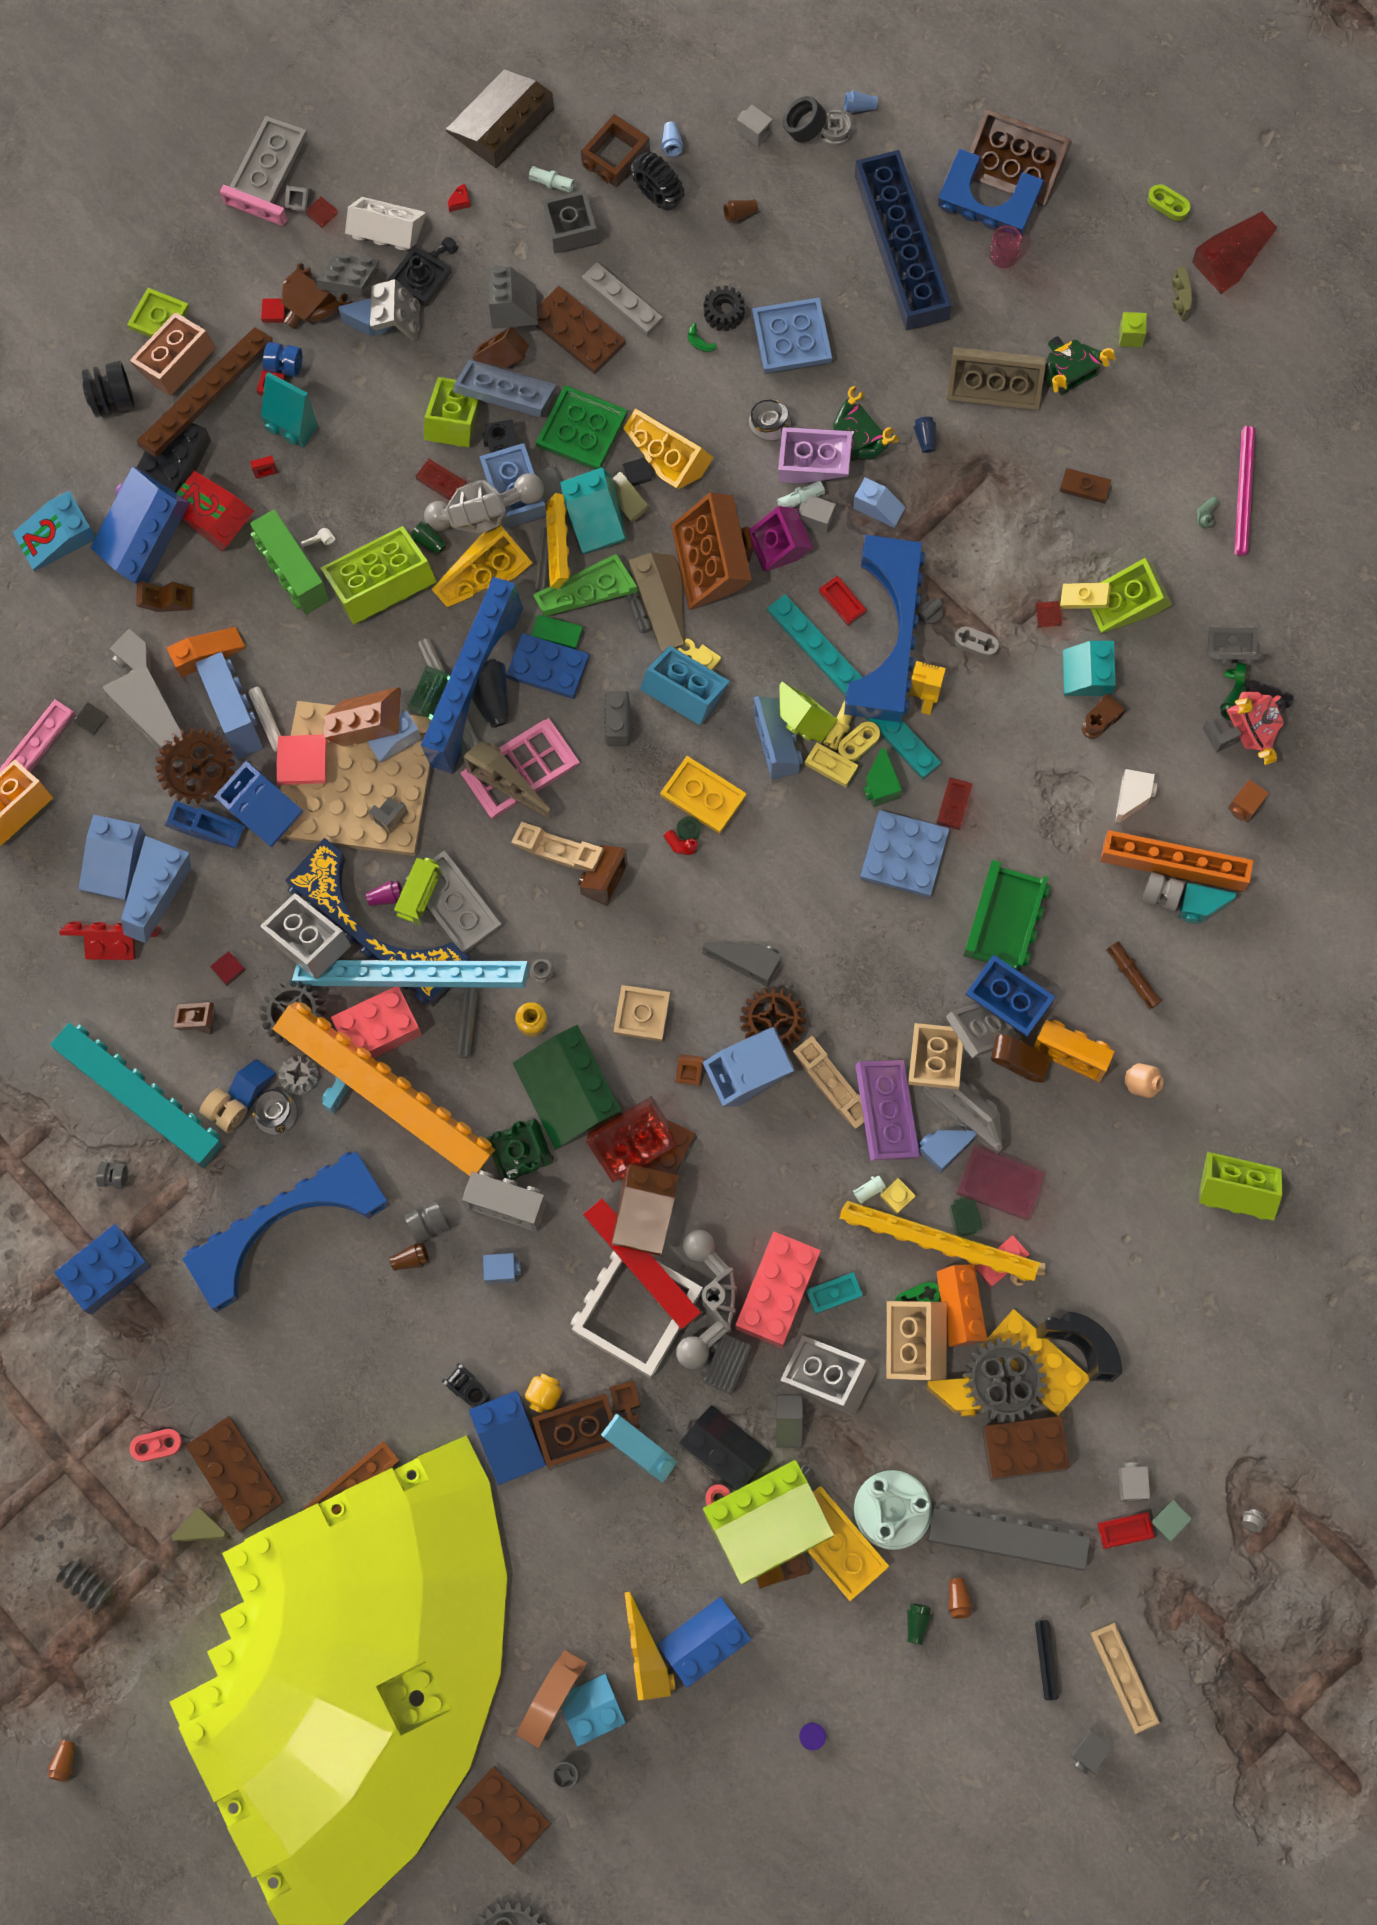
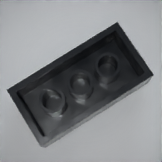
M191 423L157 457L144 451L136 468L177 493L190 475L197 471L211 442L207 429Z

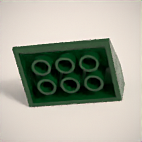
M578 1024L553 1036L513 1062V1066L555 1150L623 1118L621 1109Z

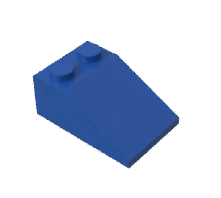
M517 1391L469 1409L498 1486L546 1466Z

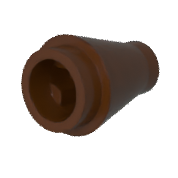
M755 199L729 200L723 206L725 219L727 222L736 223L752 214L758 213L757 201Z
M415 1243L390 1257V1264L394 1271L424 1267V1264L429 1263L428 1252L423 1243L419 1245Z

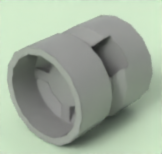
M1151 871L1141 901L1151 905L1160 903L1161 908L1175 912L1185 882L1173 878L1166 880L1164 875Z

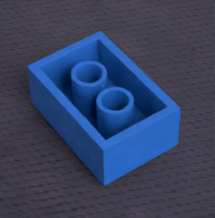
M114 1224L54 1273L86 1313L92 1315L145 1273L151 1266L124 1231Z

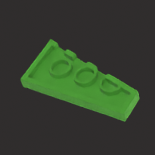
M615 554L570 576L559 589L550 588L549 586L533 594V597L542 614L549 616L636 593L638 588L618 555Z

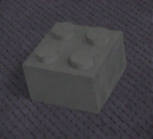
M586 190L541 200L543 216L554 254L598 243L597 228Z

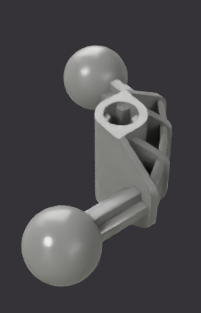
M527 473L521 475L516 480L514 488L499 494L485 480L475 481L458 488L448 504L443 501L430 503L425 509L424 520L435 531H444L452 526V528L457 530L482 533L502 524L506 515L505 507L518 501L525 504H533L539 501L544 493V484L537 475Z
M701 1229L693 1230L685 1236L683 1251L690 1260L704 1262L717 1276L702 1292L703 1309L715 1323L701 1336L686 1337L678 1344L676 1350L677 1359L687 1369H698L707 1362L709 1348L726 1333L729 1334L731 1332L733 1316L736 1315L734 1307L737 1286L734 1283V1269L732 1267L729 1268L714 1252L715 1241L712 1235Z

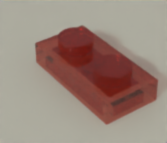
M429 458L415 476L417 481L448 500H451L458 488L467 485V481Z
M949 777L936 824L960 830L973 783Z

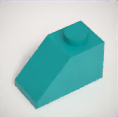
M1187 883L1183 890L1178 918H1182L1185 922L1191 924L1203 923L1230 906L1235 899L1236 893Z

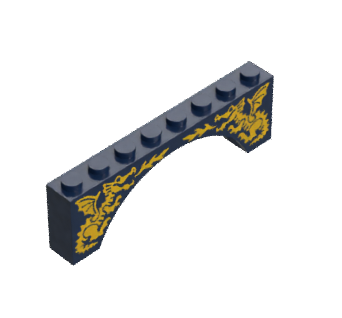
M326 838L311 851L285 880L289 886L287 891L291 895L296 893L340 928L349 943L352 945L355 942L361 947L359 951L369 960L373 957L375 960L471 961L464 952L451 942L431 949H403L383 943L364 931L352 918L344 901L342 875L346 859L343 853ZM451 987L402 988L405 990L410 988L415 992L414 997L423 1005L428 1003L434 1007Z

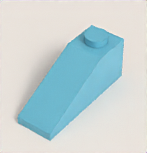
M618 1414L614 1416L601 1434V1436L641 1469L662 1483L678 1463L666 1451Z

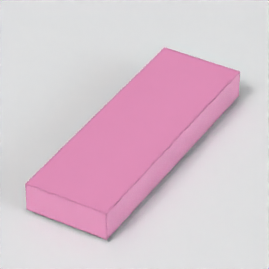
M222 186L220 193L224 204L277 225L285 226L287 216L283 207L229 186Z

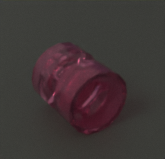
M1001 226L992 235L989 257L991 262L999 268L1012 267L1018 260L1022 236L1015 227Z

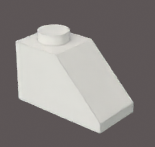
M1125 770L1122 777L1115 822H1122L1145 807L1151 797L1155 798L1157 783H1153L1155 774Z

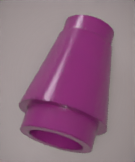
M391 880L370 892H366V898L369 906L397 904L403 889L399 881L393 882Z

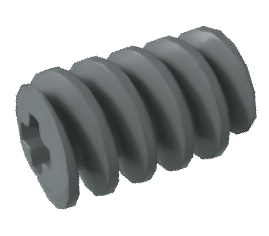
M80 1558L75 1562L68 1563L56 1577V1582L63 1581L62 1587L64 1589L71 1588L70 1594L73 1596L78 1595L79 1602L86 1601V1608H94L93 1614L96 1615L110 1601L111 1593L115 1586L112 1584L104 1588L107 1579L103 1578L97 1582L96 1579L99 1572L96 1571L89 1575L91 1565H87L82 1569L81 1565L84 1559Z

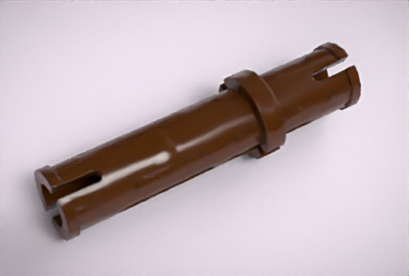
M1120 941L1106 949L1119 967L1118 971L1120 973L1123 972L1125 977H1127L1149 1010L1162 1002V999L1135 964L1136 960L1134 958L1131 959Z

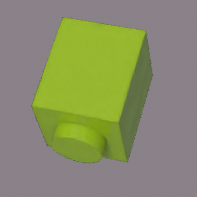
M1123 312L1119 329V346H1143L1146 336L1147 313Z

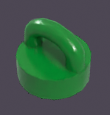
M1237 662L1236 669L1226 670L1224 676L1228 679H1235V685L1240 684L1244 686L1246 664Z

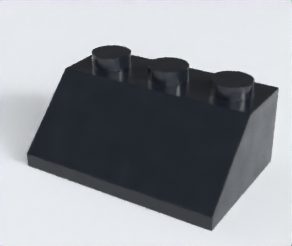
M712 1405L700 1416L679 1442L680 1447L735 1491L748 1485L772 1454Z

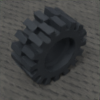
M725 285L724 290H721L720 286L716 287V292L711 289L709 295L705 296L704 317L707 323L710 322V327L714 328L716 325L718 331H721V327H724V331H728L729 326L733 330L736 328V324L738 326L741 324V319H744L745 313L744 298L741 297V293L739 291L735 293V288L731 287V290H728V286ZM728 303L732 305L733 310L728 314H720L715 308L718 304Z

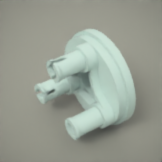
M889 1470L877 1473L864 1482L855 1498L854 1516L860 1532L869 1542L883 1549L899 1550L913 1545L925 1534L932 1517V1504L927 1490L915 1477L902 1471Z

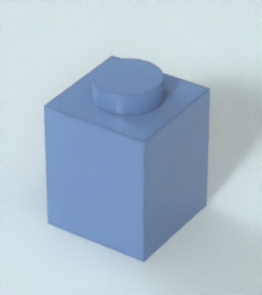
M514 1253L483 1255L484 1281L486 1284L516 1282V1275H521L520 1260H515Z

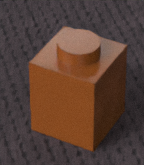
M1249 779L1233 799L1228 809L1235 818L1248 823L1264 803L1269 793Z

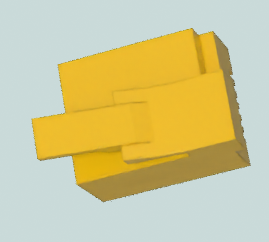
M916 661L909 695L924 700L921 713L930 715L933 702H938L946 668H937L938 666L935 667V665L932 666L931 664L929 666V664L926 665V663L923 664V662Z

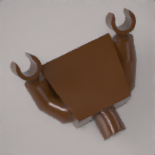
M302 263L297 265V269L283 281L281 303L291 310L284 322L293 329H296L301 319L313 325L340 312L339 306L353 303V300L346 303L348 295L344 293L340 296V301H337V297L329 291L317 289V282L311 278V267L304 270V264Z

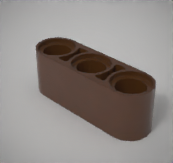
M1007 1035L996 1036L991 1056L992 1062L1029 1081L1038 1083L1046 1081L1051 1060L1050 1056L1014 1037Z

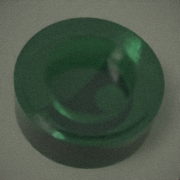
M691 816L682 818L677 824L679 838L685 841L691 838L696 840L701 834L700 822Z

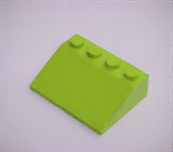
M404 526L320 568L353 625L436 583L427 559Z
M796 1460L703 1508L705 1518L741 1586L834 1537Z

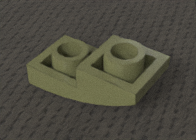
M1185 266L1176 269L1172 279V287L1176 292L1172 303L1173 310L1176 315L1179 314L1182 322L1187 320L1192 300L1190 280Z
M620 471L613 477L619 507L633 523L650 507Z

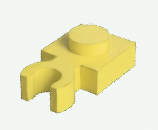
M687 638L685 645L690 647V649L684 651L678 648V651L712 671L721 662L719 655L703 644L699 649L695 648L694 642Z

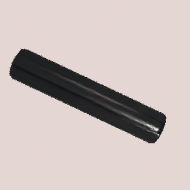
M1039 1620L1035 1622L1044 1699L1047 1701L1057 1700L1059 1693L1049 1620Z

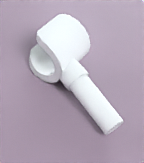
M322 528L319 530L318 535L302 541L301 545L305 547L322 541L324 545H330L335 541V537L329 529Z

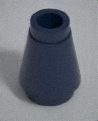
M933 417L916 419L913 428L922 453L934 452L936 450V422L933 421Z

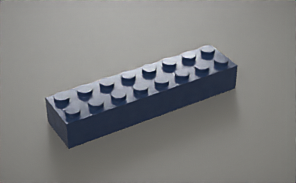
M900 150L856 160L855 178L905 330L950 320L952 305Z

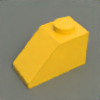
M967 1378L927 1381L926 1389L953 1413H961V1417L976 1416V1412H979L981 1408L980 1405L971 1406L975 1401L974 1397L966 1398V1395L971 1392L970 1388L963 1387L964 1384L969 1382Z

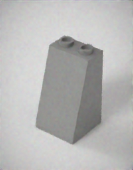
M146 665L103 686L115 709L157 750L159 748H167L165 740L174 741L172 738L173 733L177 737L181 736V730Z

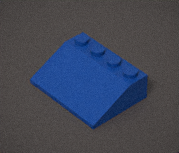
M132 466L90 548L115 571L133 583H148L190 502Z

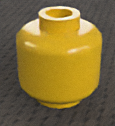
M525 1003L518 1008L515 1014L518 1030L527 1037L541 1035L548 1026L546 1011L537 1003Z
M543 1373L541 1376H535L525 1394V1399L531 1403L529 1408L543 1414L544 1410H554L563 1391L559 1386L560 1381Z

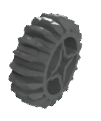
M289 980L288 987L286 988L282 983H279L280 990L276 992L272 988L270 992L273 996L264 997L268 1004H263L260 1007L265 1012L260 1015V1019L265 1021L262 1027L264 1030H268L267 1035L269 1037L275 1036L274 1040L277 1043L283 1040L285 1046H289L290 1042L273 1030L276 1024V1009L280 1010L283 1014L288 1005L295 1001L305 1004L309 1000L312 1004V1013L318 1018L326 1019L322 1015L327 1012V1008L322 1006L325 1003L323 997H319L320 993L318 990L312 991L310 984L304 987L301 981H298L296 987H294L293 982ZM295 997L291 1002H283L287 998Z

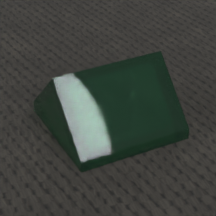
M426 665L407 709L432 720L451 675Z

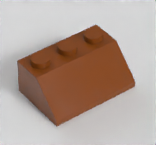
M395 687L342 700L325 715L324 738L343 747L399 734L401 688Z

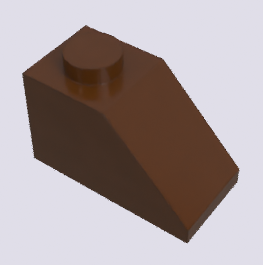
M507 327L481 343L472 358L477 362L508 368L513 364H520L526 358L525 353L529 345L514 327Z

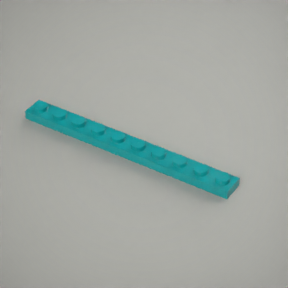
M784 594L767 607V612L846 697L849 682L861 679L862 676ZM865 718L868 722H873L878 726L880 735L922 781L941 766V762L902 720L901 722Z

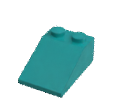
M268 372L265 376L261 411L264 428L273 435L279 434L283 436L291 445L297 444L304 448L318 427L308 393Z
M604 467L560 482L565 506L584 555L627 540L613 477Z

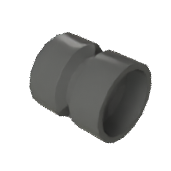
M436 1200L426 1204L423 1207V1212L416 1209L404 1215L418 1245L431 1239L432 1232L441 1234L450 1229Z

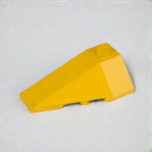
M625 1592L628 1624L631 1631V1648L635 1660L634 1672L638 1701L671 1696V1690H676L674 1674H668L664 1660L632 1594Z

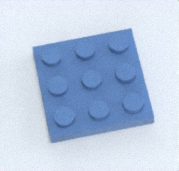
M820 297L752 308L764 374L832 363Z
M879 810L860 879L930 898L949 828Z

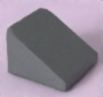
M286 185L284 208L307 212L312 189Z

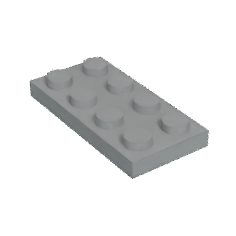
M265 116L230 187L274 203L307 137V131Z
M444 850L432 859L440 866L442 875H439L438 882L426 908L454 945L466 953L500 929L502 925Z

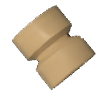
M218 1087L206 1097L199 1112L210 1121L216 1120V1125L226 1133H231L244 1119L247 1107L236 1099L231 1101V1096Z

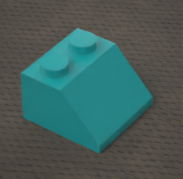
M1088 641L1063 650L1064 696H1105L1108 693L1112 695L1115 688L1114 641Z

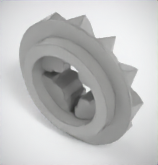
M303 1055L292 1056L283 1062L279 1070L281 1086L284 1090L294 1095L309 1092L314 1088L318 1080L316 1065L311 1059ZM301 1067V1072L306 1076L299 1077L298 1081L295 1082V1077L290 1073L297 1072L298 1068Z

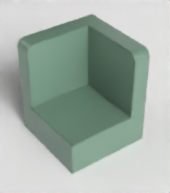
M1172 1500L1164 1506L1162 1511L1152 1521V1524L1165 1536L1163 1539L1168 1543L1192 1518Z

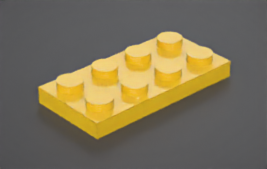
M1014 1309L981 1345L986 1349V1342L991 1341L994 1344L998 1338H1001L1004 1345L1005 1340L1011 1338L1012 1346L1018 1341H1021V1349L1029 1346L1030 1351L1028 1355H1038L1034 1362L1035 1364L1043 1363V1366L1038 1371L1039 1373L1046 1374L1045 1377L1040 1379V1382L1045 1383L1047 1387L1039 1389L1045 1396L1044 1398L1036 1399L1056 1417L1059 1416L1089 1381L1088 1375L1048 1339L1037 1338L1036 1328ZM1011 1360V1369L1018 1373V1362Z
M820 1486L813 1494L834 1537L807 1552L850 1602L881 1575L889 1565Z

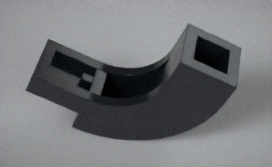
M1067 1312L1061 1319L1056 1317L1045 1319L1036 1328L1037 1338L1065 1340L1077 1346L1086 1358L1089 1381L1113 1382L1122 1374L1121 1358L1114 1340L1093 1319L1079 1313Z

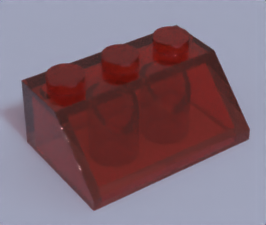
M652 1096L590 1131L586 1143L612 1183L624 1176L629 1164L641 1167L677 1146L667 1120Z

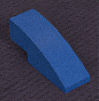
M176 800L164 825L181 833L231 848H236L244 825L202 808H193Z

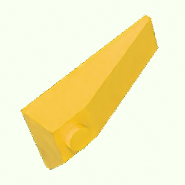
M636 408L623 428L644 454L648 463L655 469L657 475L677 489L701 478L714 458L698 445Z
M500 525L485 531L432 588V591L446 607H449L472 597L473 594L486 588L488 590L493 577L507 581L516 578L532 564V561L503 526Z

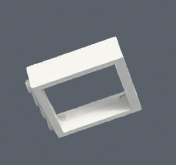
M613 1251L610 1259L613 1261L608 1269L604 1267L597 1278L599 1284L595 1291L591 1289L585 1297L584 1303H586V1306L582 1313L578 1311L571 1321V1325H573L572 1332L652 1379L681 1330L673 1320H671L646 1364L583 1328L622 1263L621 1259ZM658 1262L674 1282L689 1290L686 1296L695 1305L703 1292V1287Z

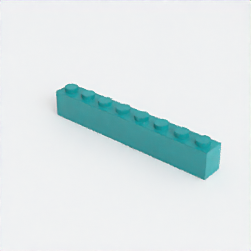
M69 1022L51 1042L50 1046L192 1160L205 1168L223 1147V1144L218 1140L221 1136L210 1127L207 1130L201 1127L199 1124L202 1121L190 1112L186 1115L182 1112L183 1106L172 1097L168 1101L162 1096L164 1091L156 1084L152 1083L149 1086L143 1081L146 1077L134 1068L130 1071L125 1067L127 1062L115 1053L114 1056H111L106 1052L108 1047L99 1039H96L95 1042L88 1037L90 1033L80 1024L75 1027Z

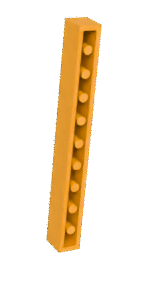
M295 1001L288 1005L273 1027L274 1031L467 1175L471 1176L472 1172L479 1173L494 1153L495 1149L491 1147L492 1144L486 1138L476 1136L471 1132V1128L467 1124L453 1119L447 1109L433 1104L427 1094L414 1090L408 1080L403 1077L398 1078L391 1072V1068L388 1065L374 1060L368 1050L355 1046L351 1043L349 1036L335 1031L331 1028L329 1021L315 1016L306 1004Z

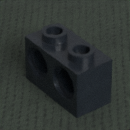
M513 419L485 424L486 433H482L484 447H489L490 453L517 445ZM497 436H504L500 440L494 439Z

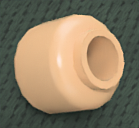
M1137 1063L1126 1072L1125 1085L1133 1095L1152 1098L1162 1090L1164 1079L1157 1067Z

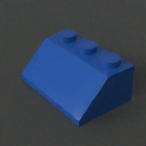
M995 955L992 956L965 994L1026 1037L1037 1026L1055 999L1054 995Z
M719 1597L657 1645L682 1682L689 1688L749 1643L751 1638L722 1598Z

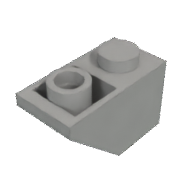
M128 629L109 648L114 656L112 660L121 669L125 666L130 670L129 673L146 665L151 674L150 649L140 637Z

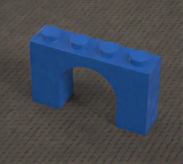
M959 149L939 194L938 206L947 213L955 212L961 214L968 221L977 220L982 222L987 228L1001 229L1008 236L1022 237L1043 189V179L1022 172L1014 193L1007 202L996 207L984 206L973 198L970 191L980 166V156Z

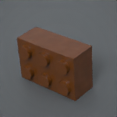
M606 1393L532 1417L549 1470L616 1448L601 1436L614 1418Z
M1062 1416L988 1425L982 1428L990 1481L1063 1472L1070 1469Z

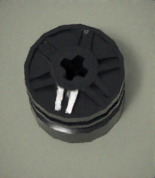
M121 361L106 364V375L102 376L97 366L93 367L94 378H92L89 369L82 370L84 395L88 406H90L96 418L102 417V405L107 415L111 414L110 403H115L119 412L135 408L131 387Z

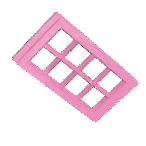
M549 718L544 719L499 747L500 752L503 755L507 754L516 766V770L520 772L535 792H538L580 764ZM542 732L551 744V747L539 754L530 742V739ZM525 743L534 757L521 765L512 751ZM555 750L564 764L551 772L542 757ZM537 761L546 775L533 783L524 768ZM466 768L460 773L491 819L498 817L519 803L510 797L498 805L489 792L494 787L490 785L486 787L482 780L469 774Z

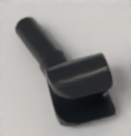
M446 237L443 239L441 246L428 255L435 257L445 250L449 254H454L459 247L452 238Z

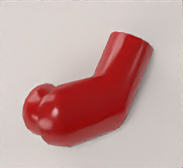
M669 830L663 835L674 853L692 855L696 852L698 847L696 840L692 838L686 841L680 840L674 830Z

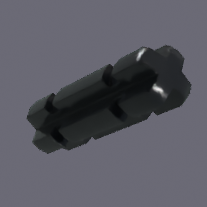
M1250 680L1247 686V692H1259L1261 695H1270L1272 698L1277 695L1281 696L1286 703V708L1291 706L1294 696L1290 693L1285 692L1283 694L1281 693L1282 690L1266 684L1262 686L1260 682Z

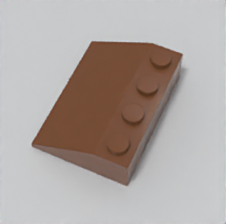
M710 492L671 524L689 609H696L735 593L752 581L733 495Z

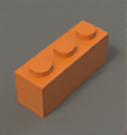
M953 1265L937 1271L941 1302H947V1339L949 1347L970 1346L986 1341L987 1335L975 1265Z

